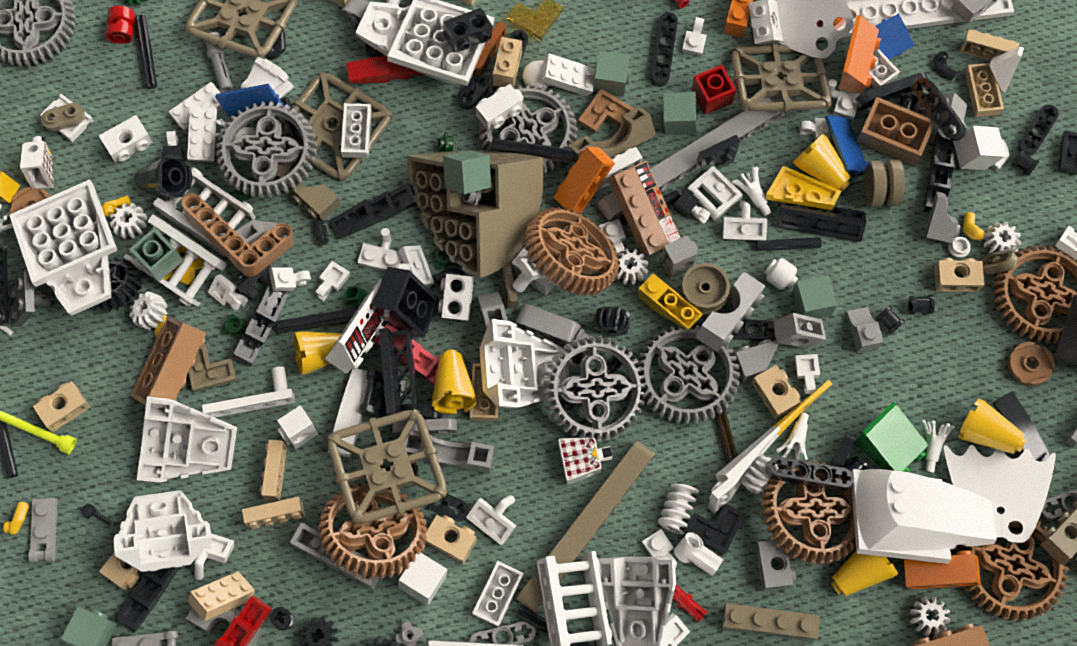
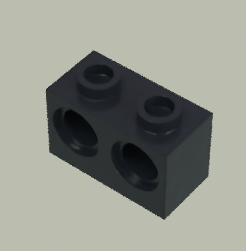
M478 8L444 21L443 35L455 53L492 39L493 26L482 8Z

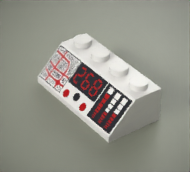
M382 278L365 297L325 358L346 374L352 368L356 370L363 361V358L360 356L363 352L367 353L374 344L371 339L373 336L378 337L379 329L384 328L381 325L384 320L387 322L372 307Z

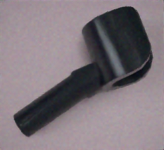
M88 503L80 509L87 519L95 515L109 526L112 523V520L101 514L92 504Z

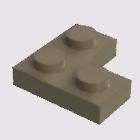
M203 344L195 356L194 366L188 371L192 390L198 392L236 382L237 377L233 360L230 358L211 363L207 346Z

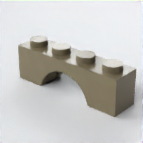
M638 107L622 116L620 128L608 140L593 141L586 135L568 146L570 149L575 150L574 164L580 158L581 151L586 147H599L612 160L616 155L622 154L629 148L648 141L656 133L650 114L642 107Z
M296 162L292 164H278L275 179H281L289 174L297 166ZM264 167L262 169L263 172L267 171L269 167ZM296 182V189H293L291 186L288 188L292 194V199L299 206L303 204L307 208L306 212L313 219L325 220L340 206L338 197L324 184L316 187H306Z
M726 603L723 607L721 630L739 633L774 634L789 639L814 642L818 639L820 615Z

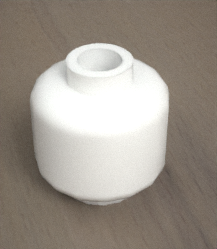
M783 258L774 259L764 272L767 274L766 281L779 290H784L786 287L791 289L798 279L795 276L797 268Z

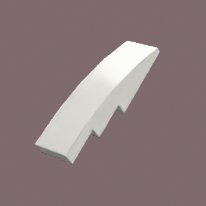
M352 369L333 433L362 423L363 415L359 413L360 404H363L368 381L366 379V370ZM358 434L342 438L341 440L354 446ZM337 447L340 456L351 457V453Z

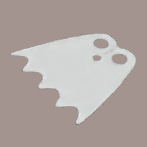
M777 0L783 41L777 43L786 45L800 53L815 58H827L835 50L836 42L840 38L846 37L853 29V17L846 0ZM837 17H842L846 21V26L840 31L833 27V21ZM822 20L823 26L817 27V21ZM820 37H825L828 40V47L823 51L818 50L816 47V41Z
M945 445L944 452L952 484L991 501L996 538L1003 537L1010 542L1017 543L1025 542L1033 533L1045 504L1054 469L1055 453H1052L1047 460L1039 462L1035 460L1029 449H1025L1018 458L1011 459L1006 456L1004 451L997 449L993 455L984 457L973 445L969 446L964 455L958 456ZM998 507H1003L1005 509V512L1003 514H999L997 512ZM1011 521H1019L1023 525L1021 534L1015 535L1009 531L1008 525Z

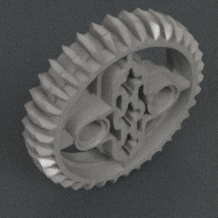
M0 0V8L9 0ZM14 0V9L0 10V34L14 36L15 45L20 49L12 50L0 45V59L5 64L9 62L12 66L17 63L20 67L25 63L26 66L30 67L31 62L38 66V60L46 63L45 58L48 56L53 59L52 54L54 52L60 55L59 48L66 49L64 42L70 43L69 36H74L73 29H76L74 23L76 22V14L73 3L70 0H56L62 11L57 13L56 10L49 6H40L39 0ZM56 31L48 41L39 46L41 33Z
M527 83L523 89L518 85L517 88L523 95V100L540 101L551 106L553 109L544 107L531 113L529 108L523 103L522 111L517 116L507 119L509 126L500 132L498 139L506 140L512 138L519 142L551 146L550 140L546 135L557 128L558 120L562 118L565 133L560 148L570 149L568 145L577 140V121L574 119V113L571 111L570 105H566L565 98L560 100L559 93L553 96L552 89L546 92L544 86L539 90L536 84L533 88H530ZM548 119L550 122L544 123L542 120ZM480 121L479 138L480 142H482V149L490 152H499L491 150L492 130L488 131ZM543 158V174H547V168L553 172L555 169L554 164L560 167L561 160Z
M262 101L259 107L253 103L252 109L245 106V112L242 113V111L238 110L239 116L237 117L231 115L232 122H226L227 129L221 128L223 135L218 136V140L221 143L216 144L219 150L216 152V156L219 158L217 163L220 166V171L224 173L225 179L229 180L231 186H235L238 191L242 190L246 195L250 192L251 196L255 197L258 193L260 198H264L265 193H267L268 197L272 198L274 192H276L277 196H280V191L284 190L285 193H288L290 186L296 189L295 183L302 184V176L308 178L306 170L312 171L311 163H315L313 156L317 155V151L314 149L317 147V143L314 141L316 136L312 133V126L309 125L308 120L304 119L301 113L298 114L294 108L291 110L287 104L283 107L278 102L274 106V103L270 101L268 106H266L265 102ZM275 118L291 122L299 130L303 139V146H300L292 138L281 137L282 126ZM260 119L257 123L255 135H240L234 140L242 128ZM273 127L272 131L265 132L267 128ZM230 153H234L239 160L252 162V174L259 182L249 181L239 175L232 165ZM301 158L297 166L289 174L273 181L276 177L278 164H292ZM263 167H269L267 171L260 172Z
M680 325L675 330L671 326L669 327V333L663 329L661 331L662 337L655 334L654 340L650 339L648 341L649 346L643 347L644 353L639 354L641 361L637 362V367L641 366L642 370L638 371V375L645 376L644 379H640V384L646 385L645 388L641 387V392L646 394L642 396V399H648L647 406L654 405V413L661 410V418L667 414L669 422L675 417L677 418V424H680L681 419H685V424L688 425L690 419H693L696 425L699 418L705 423L707 415L714 419L715 412L719 415L722 414V408L727 409L729 406L728 402H732L734 399L732 395L737 394L735 387H738L740 383L737 380L740 378V373L737 372L740 366L735 364L737 356H732L733 348L727 349L728 346H722L717 352L726 368L725 387L722 393L719 394L717 393V382L707 373L715 364V354L713 352L715 350L706 345H699L692 349L688 355H685L676 347H663L670 342L683 339L701 342L696 338L699 332L698 325L695 326V329L689 330L683 329ZM655 354L658 355L660 368L668 374L660 387L661 398L653 390L649 377L650 364ZM702 355L705 356L708 360L702 362L699 361L697 357ZM671 386H675L679 389V391L676 393H672L668 390V388ZM688 393H691L700 401L714 400L708 406L698 409H681L666 403L679 402Z
M590 336L587 343L585 337L580 338V344L577 340L572 341V347L566 344L564 346L565 351L562 349L558 350V355L561 358L553 356L552 360L556 365L550 363L547 366L552 372H545L544 374L550 380L543 381V385L549 386V389L543 390V394L549 393L550 397L544 399V402H551L552 406L547 407L548 411H555L551 418H560L556 424L561 426L565 423L563 431L567 432L572 428L571 436H575L579 431V438H584L586 435V438H591L592 440L595 437L596 441H601L603 436L605 440H609L610 434L613 437H617V430L620 433H624V426L628 428L632 426L630 420H637V416L634 413L642 412L637 407L645 403L643 400H640V397L646 395L644 392H641V387L645 388L646 385L640 384V379H644L645 376L638 375V371H641L642 367L634 366L638 360H630L629 358L633 353L628 352L624 354L626 347L622 346L618 349L619 342L617 341L611 345V339L607 338L603 343V338L599 336L595 343L594 337ZM596 350L615 356L626 368L631 383L620 374H607L606 362L601 355L596 353ZM588 351V354L580 362V376L568 377L563 380L560 387H557L559 374L566 362L574 355ZM590 361H594L597 364L596 372H592L589 369ZM599 376V378H594V379H591V380H587L588 377L592 378V377ZM587 380L586 384H580V381ZM616 384L617 386H622L623 388H621L620 390H616L610 388V386ZM595 386L601 388V390L595 392L588 388ZM573 387L580 389V391L573 393L566 391V389ZM631 390V400L624 414L614 423L602 427L601 423L606 421L609 416V401L622 400ZM606 393L610 394V396L603 397ZM558 394L568 403H582L584 417L593 424V427L583 426L572 420L563 410ZM603 397L601 400H595L590 402V399ZM594 405L599 406L601 410L598 417L592 413Z

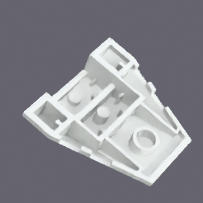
M496 319L490 320L479 348L483 392L497 407L515 409L549 398V393L543 394V390L549 389L548 385H543V381L550 380L544 374L545 372H552L547 367L548 364L556 365L552 357L557 356L561 358L558 355V350L562 349L565 351V349L546 339L541 340L533 336V333L529 330L523 331L517 328V324ZM567 362L559 374L557 387H560L563 380L569 377Z
M147 397L137 480L165 482L167 479L181 477L182 479L197 473L204 475L231 470L237 427L174 400Z
M181 490L136 496L126 513V520L122 521L120 525L121 530L119 534H116L114 537V551L116 557L142 572L189 565L212 542L210 524L207 521H203L199 511L193 509L192 503Z
M635 556L598 558L605 607L609 611L613 622L610 626L616 645L662 646L676 586L675 559L669 557Z

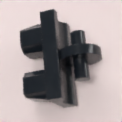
M267 266L259 274L246 279L236 290L253 300L260 293L253 283L259 278L267 287L271 280L269 274L271 266ZM242 272L237 275L239 280L246 276Z

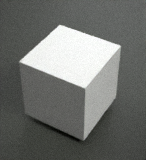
M972 126L966 131L963 139L953 141L960 169L986 170L1006 157L998 128Z
M416 553V561L414 563L410 562L409 569L405 570L399 579V589L428 606L445 580L447 569L424 554L420 553L419 555Z

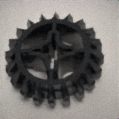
M115 257L112 261H109L111 298L92 307L101 312L105 310L111 312L113 308L118 311L119 307H126V303L129 301L133 302V297L139 295L138 290L142 289V277L138 268L130 260L127 261L124 258L118 260Z

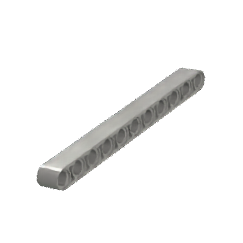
M766 97L759 103L781 102V97ZM743 111L652 167L650 170L660 192L667 189L666 186H672L683 179L684 175L688 176L701 168L697 162L699 152L734 135L738 136L741 143L751 137L753 132L756 134L767 127L768 123H773L785 116L784 111ZM614 191L602 198L597 204V207L608 222L613 221L616 217L619 219L624 214Z

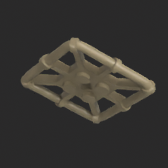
M198 0L199 2L189 16L184 29L187 34L219 45L221 49L225 50L228 48L250 57L265 58V55L271 50L280 33L285 31L286 23L299 0H274L267 3L259 0H226L225 3L215 0ZM205 7L219 11L216 18L196 23ZM286 7L279 20L273 21L265 18L268 12ZM239 13H246L247 15H242L240 17ZM260 26L272 30L263 47L260 46L255 35ZM215 27L228 30L225 36L222 37L204 32ZM236 33L250 38L254 49L231 40Z
M772 43V45L736 46L732 49L733 82L737 87L742 110L746 112L784 111V113H787L790 110L827 109L831 106V93L827 80L829 75L824 68L822 58L813 57L817 70L816 73H801L800 67L812 57L802 54L795 61H780L779 53H799L786 45ZM747 54H772L773 62H760ZM740 62L756 70L758 75H745L742 73ZM819 82L822 96L804 87V83ZM760 84L761 90L752 98H747L745 85ZM788 96H802L809 101L790 102ZM765 97H781V102L759 103Z
M320 72V75L314 78L299 99L294 100L292 109H296L298 113L300 110L312 116L308 122L312 126V133L316 136L317 147L314 149L318 151L322 144L334 150L338 170L313 156L315 163H312V165L331 177L343 181L353 173L363 158H353L346 168H343L340 150L344 104L340 105L330 98L328 82L350 95L345 103L354 104L355 101L359 100L364 104H371V108L378 111L371 113V122L381 120V122L370 135L369 153L373 150L374 143L387 128L393 116L392 112L384 105L365 95L360 88L355 89L334 75ZM322 83L325 100L315 110L308 106L306 102ZM282 119L280 122L282 126L281 137H290L288 129H286L285 120ZM334 121L337 122V123H336V125H337L336 128H332V129L329 128V125H328L329 122H330V123H334Z
M417 409L398 412L378 419L373 417L368 422L340 429L333 434H329L327 438L328 450L336 473V484L340 486L347 512L350 518L353 519L352 522L357 525L398 513L403 515L405 511L434 503L441 498H445L447 494L446 482L437 458V448L433 446L426 422ZM409 419L398 439L386 443L382 442L378 428ZM416 423L425 450L408 456L404 442ZM372 430L376 446L360 449L341 439ZM337 447L359 457L363 469L345 474ZM428 459L437 486L414 476L411 463ZM386 461L393 464L390 467V471L387 472L385 468H380L383 462ZM366 477L369 492L357 510L348 482ZM412 483L432 494L402 502L397 488ZM391 490L396 505L365 514L375 494Z

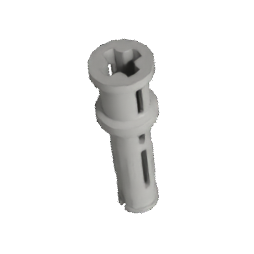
M210 32V34L220 37L219 33ZM203 40L208 50L206 53L207 57L213 63L220 92L232 91L233 86L224 61L225 50L219 48V45Z

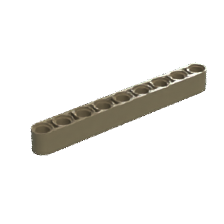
M638 440L634 443L549 554V556H555L557 564L571 563L577 560L582 549L584 550L595 536V532L599 531L608 519V515L612 514L621 502V498L628 493L634 485V481L646 469L649 461L653 460L656 455L655 452ZM538 570L517 597L519 602L534 613L540 609L539 606L541 604L543 605ZM558 573L559 582L566 573Z

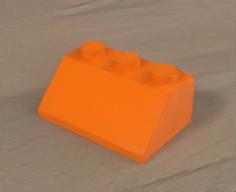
M859 15L856 16L838 89L862 94L865 87H870L872 75L868 74L870 69H874L876 57L873 56L874 50L878 51L881 38H877L879 30Z

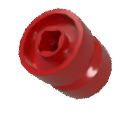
M125 6L110 7L107 14L108 24L106 25L105 38L116 44L131 43L133 40L135 12Z

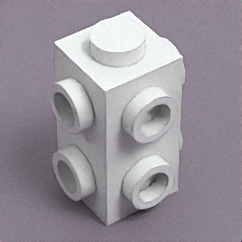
M511 84L506 87H500L494 95L488 99H482L477 104L476 116L488 131L493 128H499L505 120L517 116L522 111L523 95L518 89H514Z

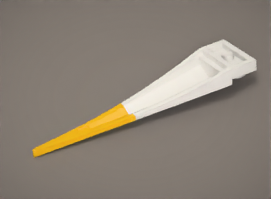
M829 380L716 474L718 483L711 489L712 494L709 497L708 509L713 514L732 499L753 461L763 455L780 434L832 385Z

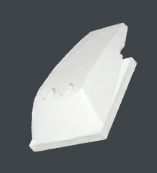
M413 0L411 6L401 8L395 4L370 2L356 30L357 37L388 56L389 62L408 67L439 81L465 86L470 81L485 43H479L467 50L454 53L443 35V22L472 10L440 0ZM486 15L493 26L494 17Z
M87 180L9 215L31 282L35 287L47 283L54 290L56 297L70 315L79 313L111 298L108 255L118 250L91 180Z
M883 469L852 470L854 483L851 486L857 554L948 564L951 561L950 549H955L956 545L962 544L966 547L994 544L997 540L991 501L977 494L942 482V479L928 478L908 472Z

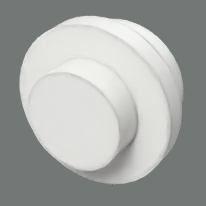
M963 237L953 238V242L948 245L950 254L956 258L966 257L970 252L969 241Z

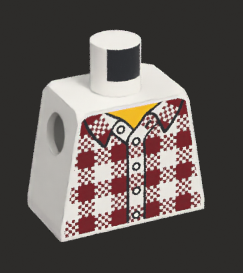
M35 136L32 138V142H26L22 145L20 169L33 189L54 188L53 157L45 143V139L41 136Z
M591 438L558 439L567 485L601 473L600 462L612 460L610 446L597 449L595 438L592 440Z

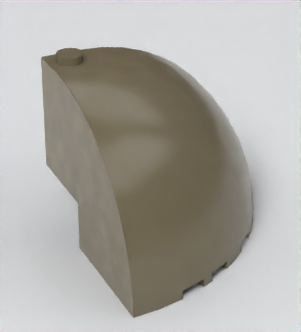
M463 151L408 155L410 183L414 182L416 195L413 198L422 210V213L419 215L426 229L430 228L435 236L433 241L441 251H446L452 263L457 262L463 267L462 270L481 278L498 271L517 255L525 244L523 241L527 225L539 213L543 192V157L507 152L476 151L489 155L491 188L480 190L481 198L477 206H473L472 203L464 202L463 193L445 188L443 156Z

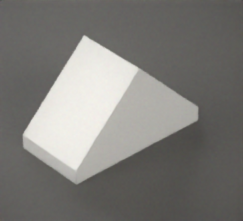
M1018 47L992 57L989 66L1003 92H1006L1021 59L1023 47Z

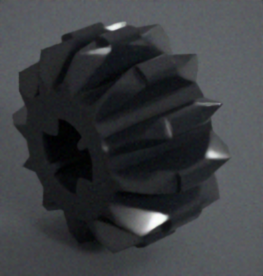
M603 306L598 308L594 315V329L606 335L622 336L628 333L631 319L630 314L624 309Z
M320 617L318 624L315 618H311V627L306 623L303 624L307 632H299L300 637L306 638L299 642L301 646H333L331 642H339L337 637H333V635L338 633V629H331L334 624L331 620L325 624L324 617ZM319 632H321V634L324 636V639H320L319 642L316 643L317 641L313 637L314 635H318Z

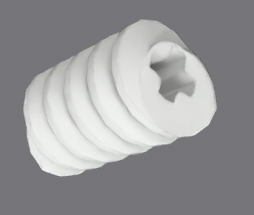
M672 484L670 486L671 492L667 494L668 501L664 502L666 509L661 511L663 517L658 519V523L672 533L683 535L684 532L679 528L687 527V523L682 521V519H690V515L685 511L693 510V507L688 502H696V498L691 496V494H698L699 490L685 484Z

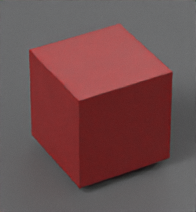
M723 65L694 76L691 90L695 92L696 100L704 115L733 104L736 89Z

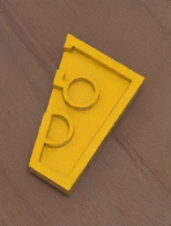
M783 166L768 190L765 199L832 210L842 190Z

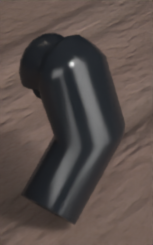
M284 32L280 33L275 45L267 53L266 56L269 59H277L285 52L286 35Z
M940 51L934 57L935 69L939 74L952 81L957 72L948 67V54L945 51Z
M449 268L433 275L435 283L439 285L442 278H446V274L464 276L466 274L461 270ZM457 279L452 282L455 284H462V282Z

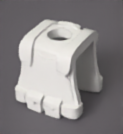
M257 57L248 78L241 85V89L269 83L280 99L288 92L290 93L294 86L288 81V75L280 67L267 59Z

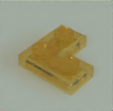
M544 0L538 9L533 11L518 2L507 16V21L537 39L542 40L563 12L564 6L553 0Z

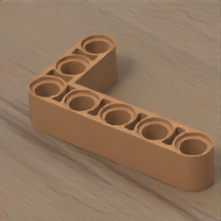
M190 193L182 199V207L186 218L246 276L252 277L259 274L293 246L292 228L286 223L275 225L258 240L249 245L200 196ZM282 235H286V236H287V237H285V238H279V237L282 236ZM235 247H238V248H239L238 250H235V251L232 250V249L235 248ZM265 248L271 249L269 251H262ZM250 261L254 262V263L251 264V265H247V264H246L247 262H250Z

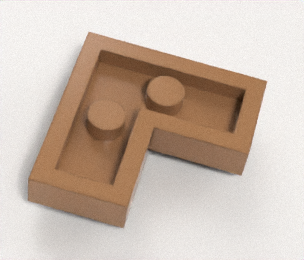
M600 89L578 119V124L596 134L606 119L620 126L622 116L635 108Z

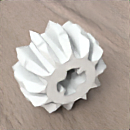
M123 203L121 209L115 207L116 214H110V218L113 220L110 222L111 228L114 229L113 232L118 236L121 235L125 240L129 235L132 239H135L136 232L142 235L140 228H147L145 223L147 220L146 214L143 213L141 207H136L133 203L128 207Z
M997 222L986 230L987 233H985L983 238L986 241L984 247L991 248L989 253L1012 250L1016 253L1018 251L1017 247L1021 245V241L1018 239L1021 233L1014 232L1016 226L1008 227V222H1005L1003 225Z
M625 249L624 254L619 252L617 258L619 259L618 265L620 267L618 268L616 280L624 278V285L630 280L633 286L636 284V280L642 282L643 275L648 273L646 269L648 261L643 260L644 254L637 255L636 249L633 250V253H630L628 249ZM629 264L633 265L631 269L627 268Z
M147 291L145 294H140L138 300L133 299L135 304L129 307L132 310L129 316L133 319L135 325L150 330L152 327H158V321L164 322L162 317L168 314L165 310L168 305L160 295Z
M761 455L753 461L742 480V484L747 487L746 489L757 495L764 491V487L770 479L766 474L765 467L771 458ZM775 464L773 467L776 468L777 471L778 467L777 464Z
M923 597L921 598V603L916 601L913 604L915 609L910 610V614L916 616V618L910 620V623L919 624L915 629L917 632L924 628V636H929L930 633L933 636H937L939 630L942 632L946 631L945 624L950 623V619L944 615L950 613V610L942 609L944 606L943 601L936 604V597H931L930 600ZM931 612L934 616L929 621L926 617Z

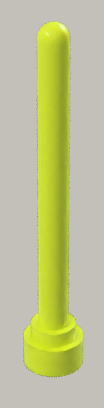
M0 411V421L56 444L60 452L67 455L72 452L77 441L76 438L69 435H62L60 437Z

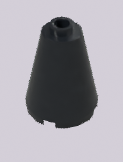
M168 155L139 169L135 173L134 181L141 190L170 198L183 197L184 193L190 190L193 180L192 170L183 161L185 160L183 157Z

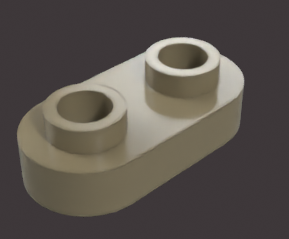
M69 103L45 111L41 117V122L48 131L55 132L79 125L85 118V112L79 104Z
M1012 250L989 253L981 259L983 272L985 274L1011 271L1017 265L1018 257Z

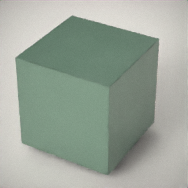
M599 51L594 79V92L598 93L600 89H603L611 95L624 96L626 85H629L630 55Z
M695 92L664 93L665 135L697 134Z
M467 150L443 156L446 189L466 194L491 188L489 155Z
M155 228L129 249L141 265L158 282L183 262L176 249Z
M829 275L812 277L796 282L792 293L798 314L813 318L832 316L837 307V302Z
M77 606L61 640L75 646H107L117 624L108 620V616L94 609L87 611Z

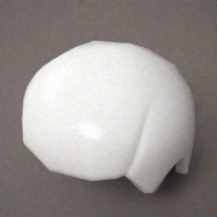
M533 61L524 68L522 79L525 86L528 83L530 88H533L536 84L539 90L543 86L545 88L552 86L541 82L543 61Z

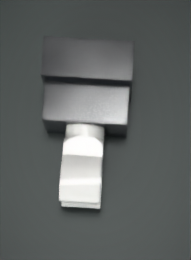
M168 131V146L163 147V152H161L162 158L168 155H178L184 158V151L181 145H178L176 132Z
M687 188L676 201L673 210L686 218L693 213L698 221L704 224L711 213L697 206L700 200L693 196L694 193Z

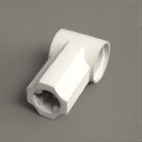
M691 532L687 533L674 548V554L680 561L684 563L692 562L709 575H713L717 571L723 560L703 546L701 538Z

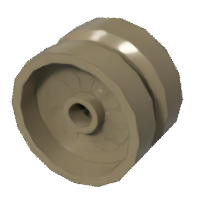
M881 160L867 162L864 174V188L868 207H882L884 201L887 206H901L905 192V175L900 160H887L885 165H883Z
M696 264L689 268L684 275L679 295L703 313L701 318H705L712 312L719 313L724 307L730 290L729 278L724 270L715 264Z

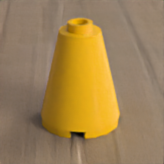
M823 133L793 161L796 167L816 180L843 191L850 184L848 181L851 177L850 174L845 171L842 161L827 136Z
M294 332L293 347L296 349L297 356H295L299 373L307 375L330 365L331 363L325 358L342 333Z
M446 350L439 357L431 402L435 411L443 414H457L459 409H464V412H467L477 404L476 395L462 355L456 350Z
M978 399L975 403L977 406L976 410H970L958 438L1012 454L1016 450L1020 452L1026 443V440L1023 439L1024 433L984 400Z
M855 551L832 576L834 582L831 585L839 595L843 593L845 596L891 579L897 576L898 572L892 563L889 564L890 562L887 557L857 554V551Z

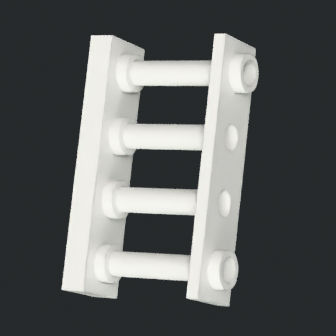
M194 167L191 169L193 176L192 185L196 182L204 187L199 196L204 201L211 194L221 199L213 209L218 215L224 211L228 204L238 210L228 222V225L233 230L245 216L251 220L256 218L253 213V207L245 201L241 203L205 179L198 169ZM158 197L153 205L159 213L222 256H225L186 218L184 211L181 213L176 210V205L182 197L170 198L166 201Z
M152 214L148 222L154 225L153 228L162 236L165 233L171 237L169 240L170 244L175 249L182 245L188 248L186 251L187 255L171 279L168 281L163 278L160 283L181 296L179 301L189 307L191 304L199 306L201 303L193 297L211 270L218 268L223 271L227 263L161 218ZM127 254L124 255V258L128 261L130 260L139 271L143 270L153 277L136 258ZM200 256L205 260L203 263L204 267L185 293L176 286L193 260Z
M596 551L582 555V561L557 564L555 556L544 557L536 561L550 646H570L571 643L596 640L597 646L612 644V631L608 624L599 574L600 563L596 557ZM584 570L586 584L567 587L559 585L558 573ZM588 593L589 608L565 611L562 602L563 596ZM592 617L594 631L573 634L567 632L566 620Z

